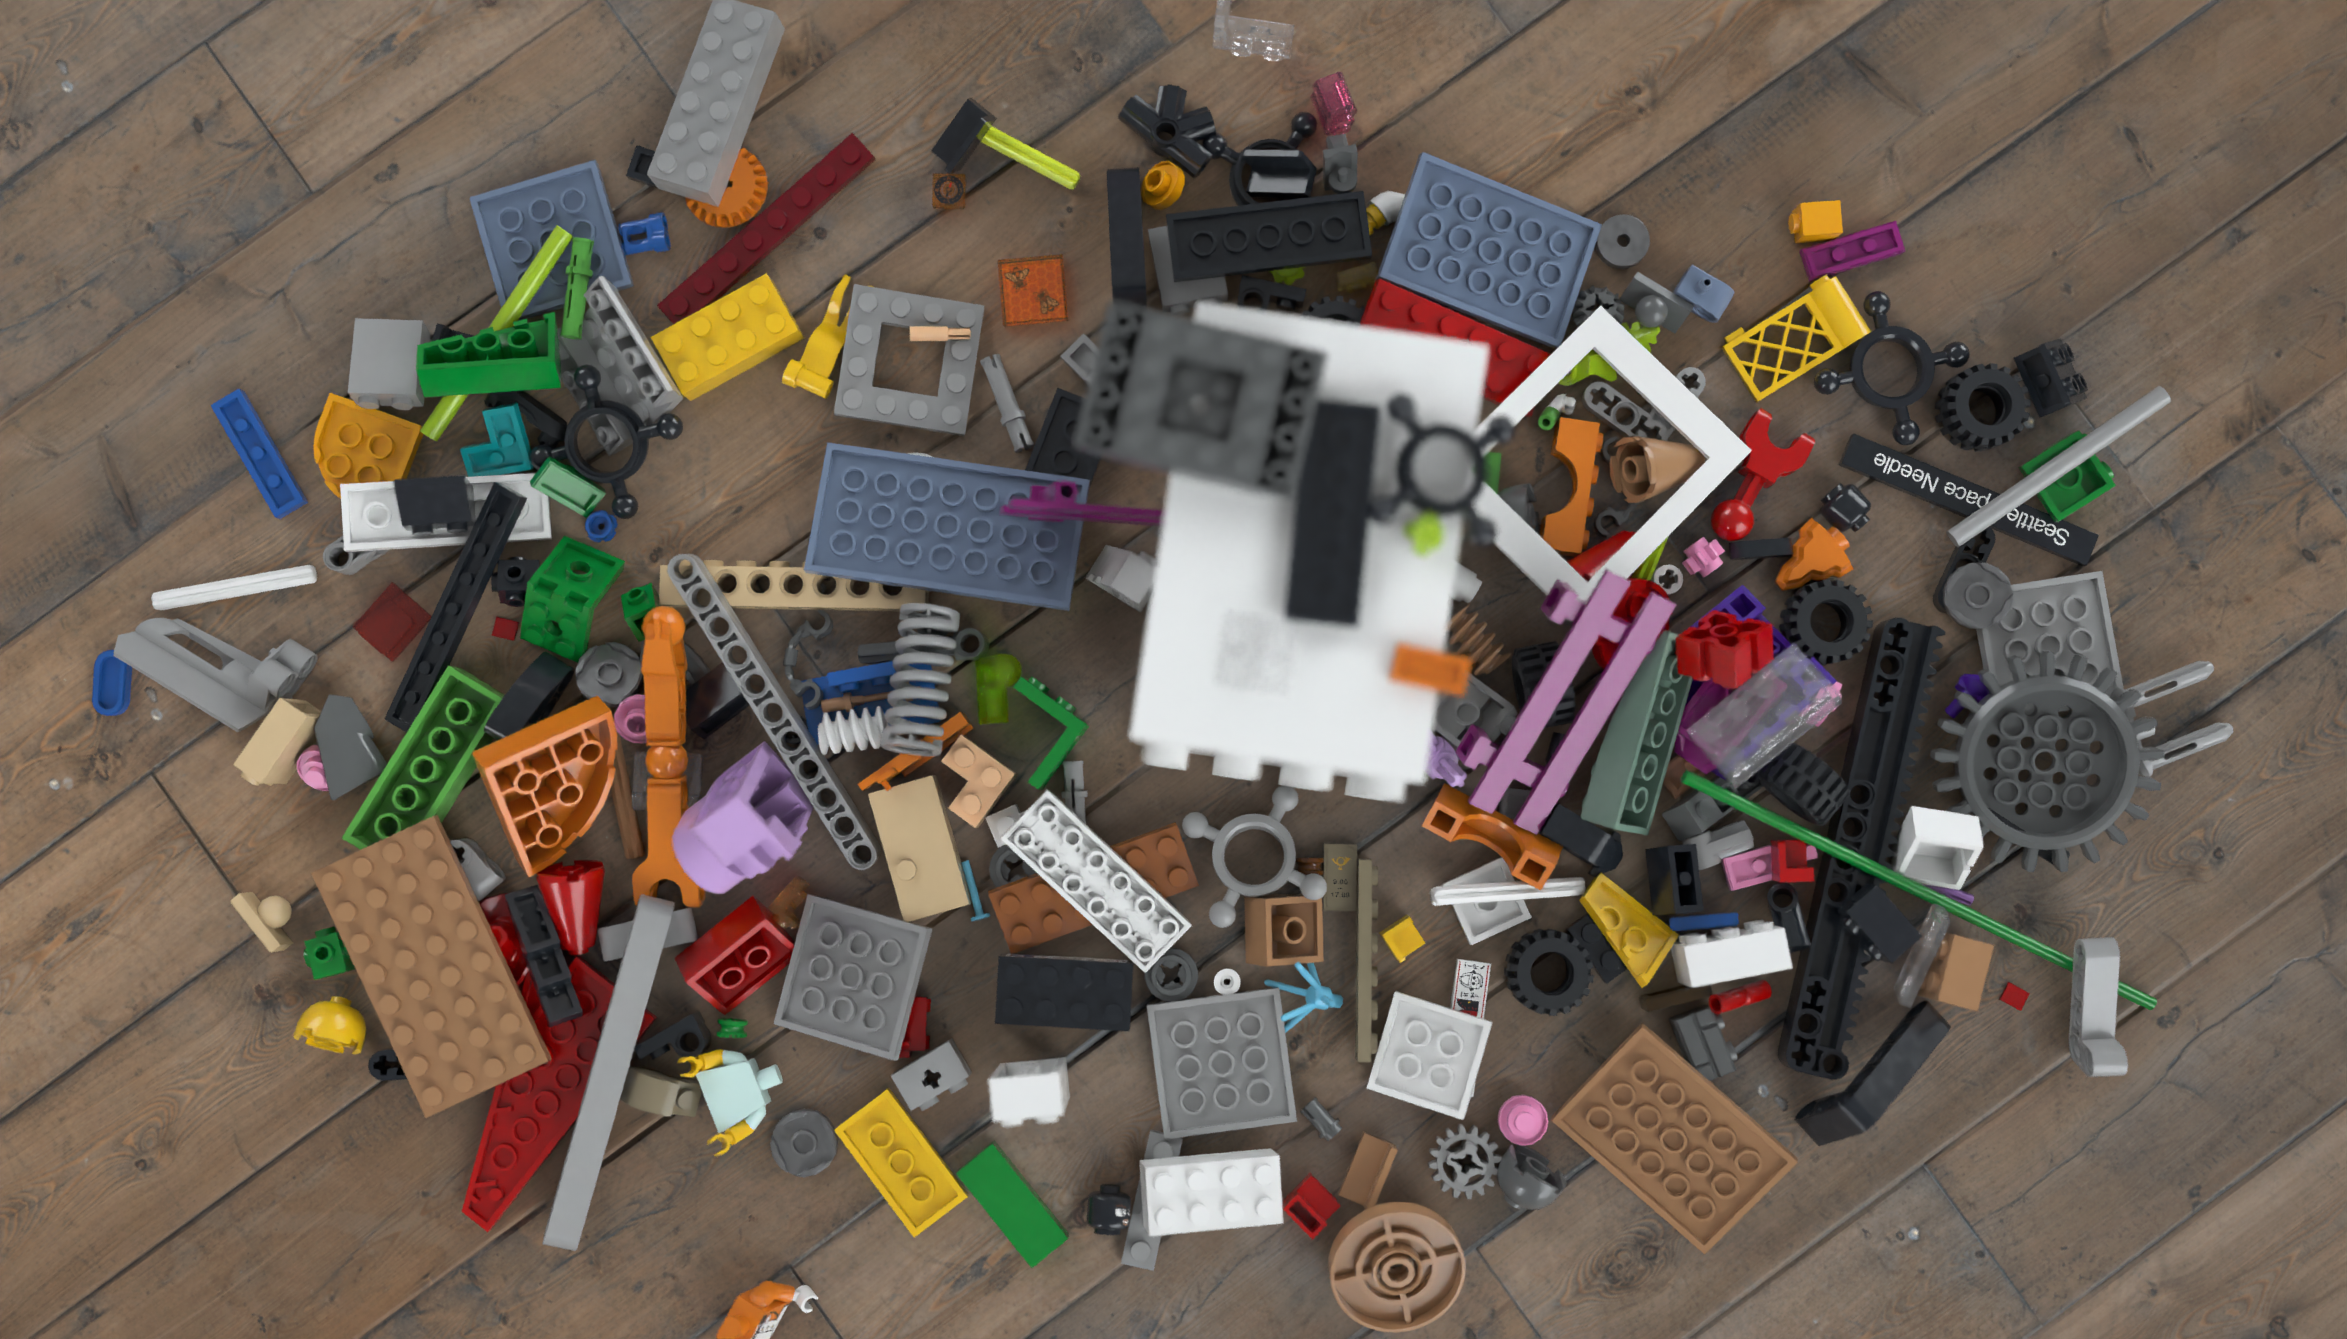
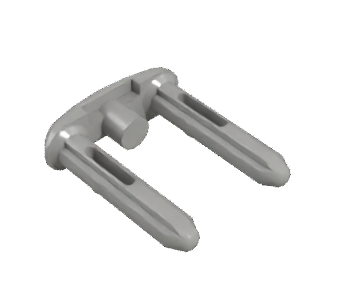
M2196 661L2125 690L2117 687L2113 690L2110 698L2115 701L2130 689L2139 691L2142 697L2136 704L2124 711V714L2131 723L2134 721L2133 717H2136L2135 707L2207 679L2213 673L2214 666L2209 661ZM2217 722L2155 747L2164 751V758L2155 761H2140L2139 775L2150 777L2156 768L2226 741L2233 734L2232 725ZM2155 728L2136 735L2139 748H2143L2140 740L2154 735Z

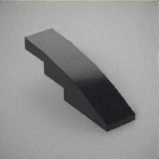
M538 884L506 894L505 901L549 1028L582 1017L583 1010L571 983L572 976L561 951L558 934Z

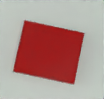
M496 617L491 636L515 641L520 622Z
M2008 982L1999 1000L2021 1011L2030 993Z

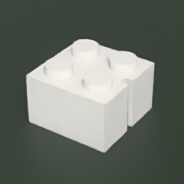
M1911 806L1901 826V830H1899L1896 836L1898 843L1892 844L1890 848L1895 852V856L1891 857L1892 870L1920 884L1960 890L1970 873V866L1973 867L1984 847L1978 816Z

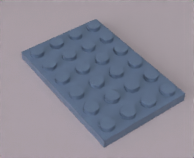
M1422 152L1418 156L1376 279H1382L1409 292L1557 349L1562 343L1602 224Z

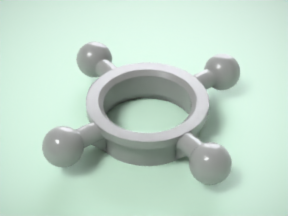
M1282 785L1275 789L1272 795L1274 806L1268 816L1263 814L1241 815L1229 821L1221 830L1210 826L1207 818L1199 812H1191L1183 819L1182 829L1188 837L1200 838L1203 836L1214 842L1212 849L1214 869L1221 882L1229 888L1223 900L1214 903L1210 908L1209 918L1215 926L1224 928L1234 922L1236 917L1234 906L1240 895L1248 897L1265 896L1280 889L1287 881L1300 887L1302 895L1309 900H1318L1325 895L1327 884L1321 875L1315 873L1304 875L1294 869L1296 861L1295 844L1289 831L1280 823L1285 812L1293 810L1298 804V793L1293 787ZM1252 829L1262 830L1274 836L1282 846L1284 861L1279 873L1270 881L1258 885H1250L1238 881L1230 874L1224 861L1225 851L1229 842L1239 833Z

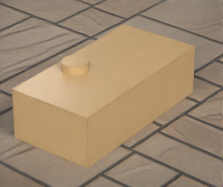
M931 775L893 786L889 791L883 789L869 793V800L903 920L910 922L971 904L972 900L937 776Z

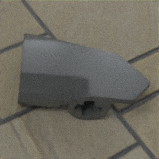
M329 694L314 730L330 799L336 800L361 784H366L379 777L387 762L372 740L374 738L372 730L351 697Z

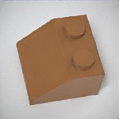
M1271 894L1261 897L1244 896L1246 963L1269 967L1292 965L1296 962L1301 964L1324 962L1322 898L1309 900L1302 894Z

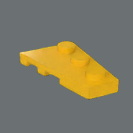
M1600 872L1594 877L1579 901L1637 983L1643 988L1648 985L1679 934L1670 930L1667 924L1657 916H1653L1652 912Z

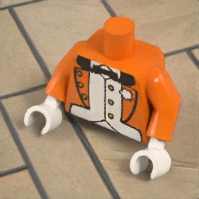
M764 1281L736 1298L716 1335V1339H770L792 1300L797 1303L803 1312L808 1313L813 1308L807 1300L811 1298L818 1299V1297L807 1285H802L795 1290L790 1285Z

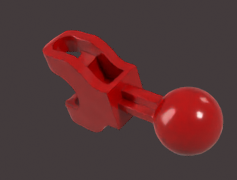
M1762 408L1751 416L1738 437L1752 450L1742 460V465L1738 471L1745 478L1734 498L1719 503L1711 515L1713 531L1718 537L1726 541L1741 540L1751 532L1754 525V514L1751 506L1761 488L1767 489L1776 482L1777 478L1788 476L1803 467L1815 444V439L1812 436L1803 433L1800 437L1793 440L1789 448L1782 449L1773 445L1767 433L1772 415Z

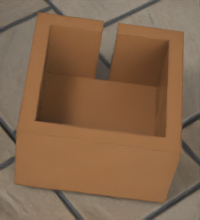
M1932 931L1931 937L1929 936L1924 944L1923 954L1926 956L1924 967L1919 970L1916 976L1915 987L1918 989L1917 995L1978 1012L1994 945L1954 934Z

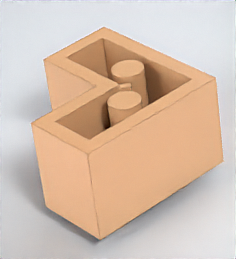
M962 734L941 761L968 781L948 809L974 828H979L985 817H987L1018 775Z

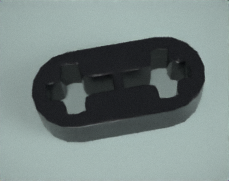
M1792 538L1729 543L1730 560L1792 556Z

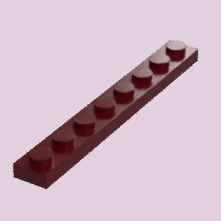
M852 132L657 304L659 309L675 324L717 301L876 160L875 157Z

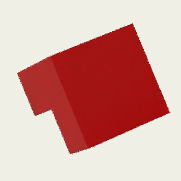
M1311 1173L1282 1200V1209L1312 1240L1327 1226L1326 1220L1341 1206L1340 1202Z

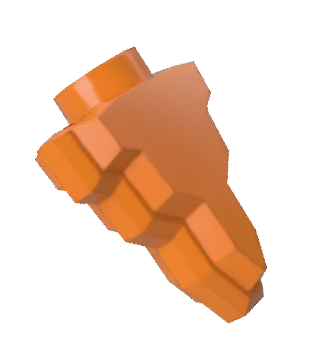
M1810 518L1798 530L1800 537L1792 545L1793 555L1781 566L1775 583L1781 591L1802 587L1810 580L1819 582L1831 576L1841 578L1853 570V566L1844 552L1849 548L1848 540L1837 528L1831 526L1826 530L1813 518Z

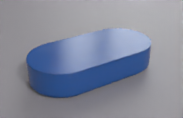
M114 650L102 652L94 663L92 704L98 713L105 716L121 715L130 704L132 667L113 656Z

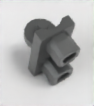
M1346 134L1328 136L1326 138L1327 149L1323 150L1324 190H1332L1337 194L1350 193L1357 186L1358 152L1356 144L1348 145Z

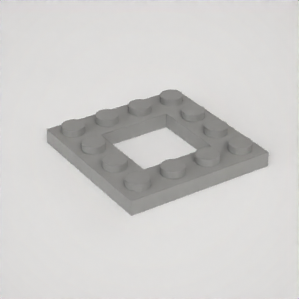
M854 284L834 415L965 436L984 306ZM882 324L908 329L909 326L970 328V339H950L945 343L937 397L872 386Z

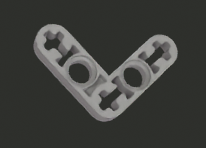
M1687 367L1681 370L1675 377L1685 385L1682 377L1687 379L1693 376L1695 378L1693 384L1697 388L1692 387L1689 391L1698 398L1705 387L1706 379L1699 369ZM1604 382L1591 383L1582 394V403L1587 411L1624 437H1647L1646 433L1640 429L1635 434L1631 432L1639 423L1640 418L1645 421L1640 427L1646 431H1650L1652 428L1656 429L1655 437L1659 440L1667 441L1675 430L1654 407L1647 413ZM1601 390L1604 393L1602 399L1605 402L1611 404L1615 399L1618 403L1607 415L1604 411L1608 406L1602 402H1599L1597 405L1591 402L1593 396L1590 394V391L1596 393ZM1627 408L1632 412L1633 421L1630 425H1621L1617 422L1616 412L1618 409Z

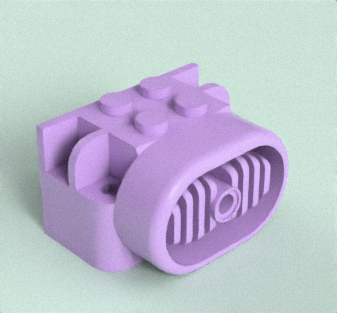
M764 741L725 770L713 782L707 795L685 811L673 833L672 843L674 852L684 871L697 885L708 892L722 894L729 891L746 877L751 879L758 873L763 874L767 872L781 856H784L787 860L793 857L795 850L802 843L800 840L801 836L808 829L806 824L814 807L789 767Z

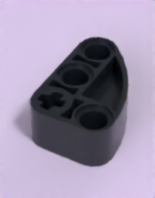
M543 652L521 674L502 698L488 719L484 732L496 740H500L548 718L570 683L575 669L550 653Z

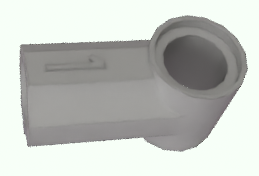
M1744 820L1734 822L1711 832L1706 830L1682 841L1683 845L1696 844L1699 870L1721 863L1723 858L1754 847L1752 833Z

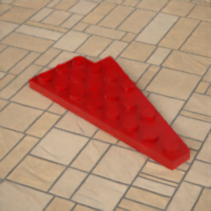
M580 956L573 960L568 969L572 976L571 983L583 1010V1015L549 1028L529 971L526 974L521 994L552 1059L495 1087L461 1211L486 1232L493 1229L577 1120L615 986L611 980ZM647 1009L644 1012L636 1044L657 1019Z

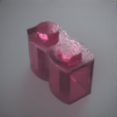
M1337 72L1318 79L1312 86L1314 92L1311 94V100L1324 134L1327 136L1332 134L1334 136L1348 133L1355 122L1354 116L1357 113V108L1343 73Z

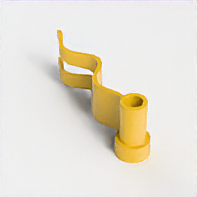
M845 274L835 288L822 323L810 336L800 362L791 359L782 377L783 384L792 388L798 386L824 399H827L830 395L834 381L828 378L845 344L850 308L841 326L838 327L837 325L843 296L851 279L850 276Z

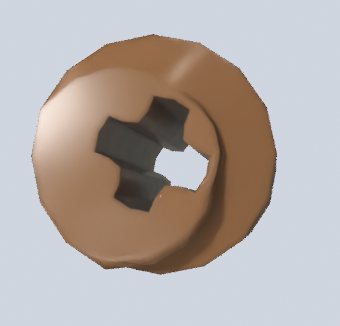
M1469 603L1448 620L1446 633H1453L1448 643L1453 645L1460 642L1461 646L1457 654L1469 653L1470 665L1478 664L1473 674L1477 676L1486 673L1487 675L1507 660L1512 653L1499 654L1504 647L1503 642L1491 644L1496 634L1494 632L1483 634L1487 623L1485 621L1477 624L1474 623L1479 613L1474 611L1467 614L1466 611L1471 604Z

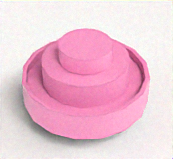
M636 694L627 697L619 704L614 714L617 732L625 740L632 743H647L645 695Z
M312 745L306 748L297 760L298 774L312 788L328 791L318 745Z
M1523 1094L1512 1096L1499 1109L1497 1118L1499 1129L1504 1137L1513 1144L1522 1146L1534 1144L1547 1131V1112L1543 1105L1531 1096Z

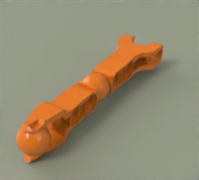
M664 605L651 609L645 616L642 625L645 637L641 668L642 675L644 676L645 731L647 746H651L647 751L645 763L648 772L652 776L647 779L648 856L633 873V898L636 906L641 894L657 898L659 881L668 879L674 881L680 887L685 906L700 908L705 900L706 890L697 885L684 871L675 855L672 843L673 833L683 814L688 809L687 775H683L687 769L688 756L682 744L686 743L687 658L683 641L686 626L683 616L677 610Z

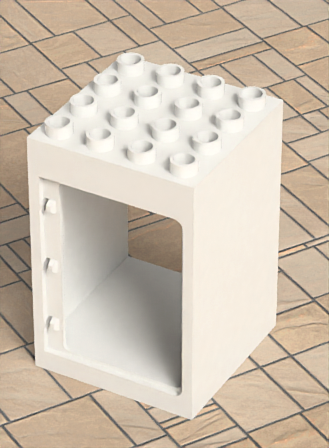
M1197 302L1195 321L1328 352L1317 399L1381 406L1372 499L1377 496L1390 497L1399 491L1395 477V463L1402 444L1410 434L1402 423L1393 421L1387 414L1386 405L1393 395L1405 393L1414 399L1416 404L1414 415L1422 427L1433 424H1448L1470 433L1475 438L1488 346ZM1196 396L1190 403L1191 410L1198 415L1207 414L1212 407L1211 401L1205 396ZM1444 437L1432 438L1424 442L1418 449L1413 463L1414 477L1420 489L1432 499L1443 502L1455 501L1466 493L1471 458L1465 448L1458 442ZM1171 475L1130 738L1136 745L1144 746L1142 761L1147 765L1186 770L1188 753L1215 757L1212 775L1252 781L1258 779L1260 764L1281 767L1278 785L1316 791L1330 790L1332 776L1335 775L1347 777L1344 795L1381 801H1403L1405 784L1424 783L1438 691L1390 681V673L1398 643L1440 653L1444 651L1463 522L1461 512L1452 516L1439 517V523L1444 528L1443 543L1441 546L1436 547L1435 550L1431 549L1425 557L1414 553L1413 539L1405 536L1406 525L1409 522L1416 524L1417 520L1425 516L1424 513L1413 508L1408 502L1397 509L1395 519L1388 525H1377L1369 519L1358 628L1284 621L1297 485L1294 497L1291 499L1254 495Z

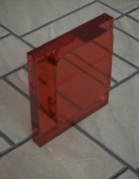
M391 583L356 622L353 628L377 651L394 662L426 626L432 616L395 583Z

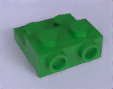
M2080 430L2068 434L2043 450L2042 453L2019 466V470L2024 477L2028 476L2087 434H2082ZM2094 454L2036 495L2056 523L2115 487L2116 484L2112 480L2114 474L2108 464L2104 461L2100 462L2096 454Z

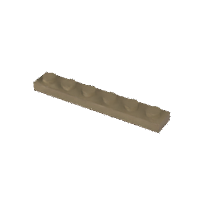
M1357 859L1355 1059L1357 1062H1371V1054H1377V1034H1371V1020H1377L1378 1015L1377 1000H1372V987H1377L1378 969L1377 966H1372V953L1378 952V934L1372 933V919H1378V900L1372 899V886H1378V866H1372L1371 859Z

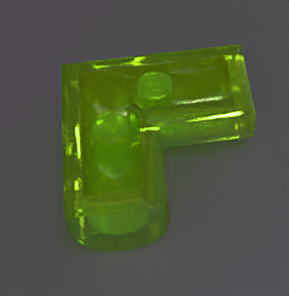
M995 654L979 658L975 661L978 722L980 725L1009 723L1007 687L1015 685L1020 679L1022 673L1021 665L1017 658L1009 654Z

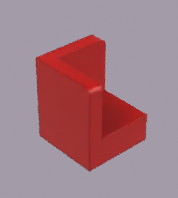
M1799 839L1771 840L1773 881H1814V868L1807 866L1805 842Z

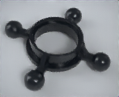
M1300 112L1292 119L1291 128L1293 132L1286 142L1278 139H1264L1247 146L1243 150H1297L1304 138H1309L1316 132L1317 120L1309 112ZM1219 133L1204 138L1202 147L1212 154V159L1222 158L1232 164L1229 186L1237 206L1257 204L1258 202L1246 193L1242 185L1241 174L1247 164L1242 157L1243 150L1239 153L1228 147L1225 137Z
M1874 291L1866 296L1863 307L1865 312L1873 317L1875 330L1866 335L1856 346L1852 354L1850 370L1837 373V371L1830 368L1822 369L1815 375L1813 383L1815 389L1824 395L1836 392L1840 385L1852 383L1855 391L1863 400L1872 405L1894 411L1897 423L1893 427V438L1901 445H1911L1919 438L1920 428L1915 421L1910 419L1907 406L1918 401L1928 391L1934 378L1935 366L1946 364L1951 368L1962 367L1968 362L1970 351L1964 343L1955 341L1946 345L1943 351L1932 353L1925 340L1914 331L1904 327L1889 326L1886 313L1891 306L1890 298L1884 292ZM1884 341L1895 342L1907 348L1913 355L1917 366V377L1913 387L1905 395L1898 397L1884 396L1874 391L1867 383L1863 373V361L1872 345Z
M585 364L576 369L574 382L578 388L584 390L588 405L579 409L571 418L566 429L565 446L552 449L547 445H538L531 450L529 460L531 465L539 470L549 456L557 461L569 459L573 467L585 477L600 483H611L615 495L611 504L613 513L618 518L630 519L638 511V502L633 495L628 494L624 480L633 476L644 464L649 450L650 438L661 436L666 440H674L682 434L683 423L677 415L668 413L662 415L657 423L645 426L637 413L628 406L615 401H601L597 388L601 382V374L596 367ZM608 414L621 420L629 429L633 440V450L630 459L621 469L609 472L601 471L590 466L581 456L577 443L578 432L582 424L590 416Z
M1405 393L1393 395L1386 405L1387 414L1393 421L1402 423L1410 436L1402 444L1396 458L1395 477L1399 491L1390 497L1377 496L1372 499L1367 509L1370 520L1377 525H1388L1395 519L1397 509L1407 502L1421 513L1426 514L1429 511L1439 517L1452 516L1461 512L1469 524L1468 537L1470 541L1480 547L1492 544L1497 537V527L1491 519L1481 517L1474 506V502L1482 493L1487 478L1488 464L1484 450L1494 443L1499 445L1509 443L1516 433L1514 421L1505 415L1495 416L1488 422L1486 432L1477 438L1456 426L1448 424H1433L1422 427L1414 415L1416 412L1414 399ZM1437 437L1452 439L1462 445L1471 458L1473 464L1472 482L1466 493L1455 501L1443 502L1432 499L1420 489L1415 480L1413 472L1415 455L1421 445L1429 439Z

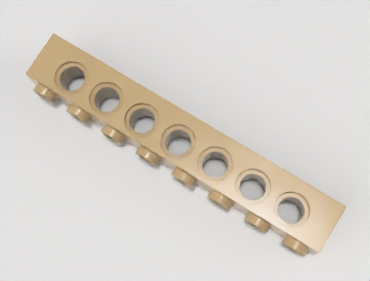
M683 560L680 563V574L685 578H689L692 575L693 566H691L688 560ZM720 560L703 561L732 609L900 611L901 605L907 603L929 604V591L902 587L899 594L891 596L886 591V584L869 582L868 591L863 595H856L853 590L856 580L832 577L836 581L835 590L831 594L825 595L821 591V583L830 576L806 573L804 571L805 562H802V567H789V562L770 561L769 567H756V561H736V566H723L724 561ZM660 565L659 605L672 608H688L668 575V565ZM728 576H734L737 581L736 588L730 593H725L722 588L724 579ZM767 576L770 581L769 589L764 593H757L755 589L757 579ZM794 577H801L803 581L801 591L791 594L788 591L789 581ZM701 588L697 593V600L702 606L707 607L710 604L711 595L708 590Z

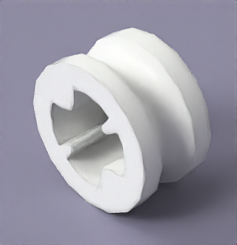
M1669 564L1657 568L1651 578L1652 582L1662 587L1664 583H1659V577L1665 575L1666 571L1671 573L1669 577L1674 576L1675 583L1669 585L1668 589L1663 588L1667 595L1677 592L1683 584V575L1680 569Z

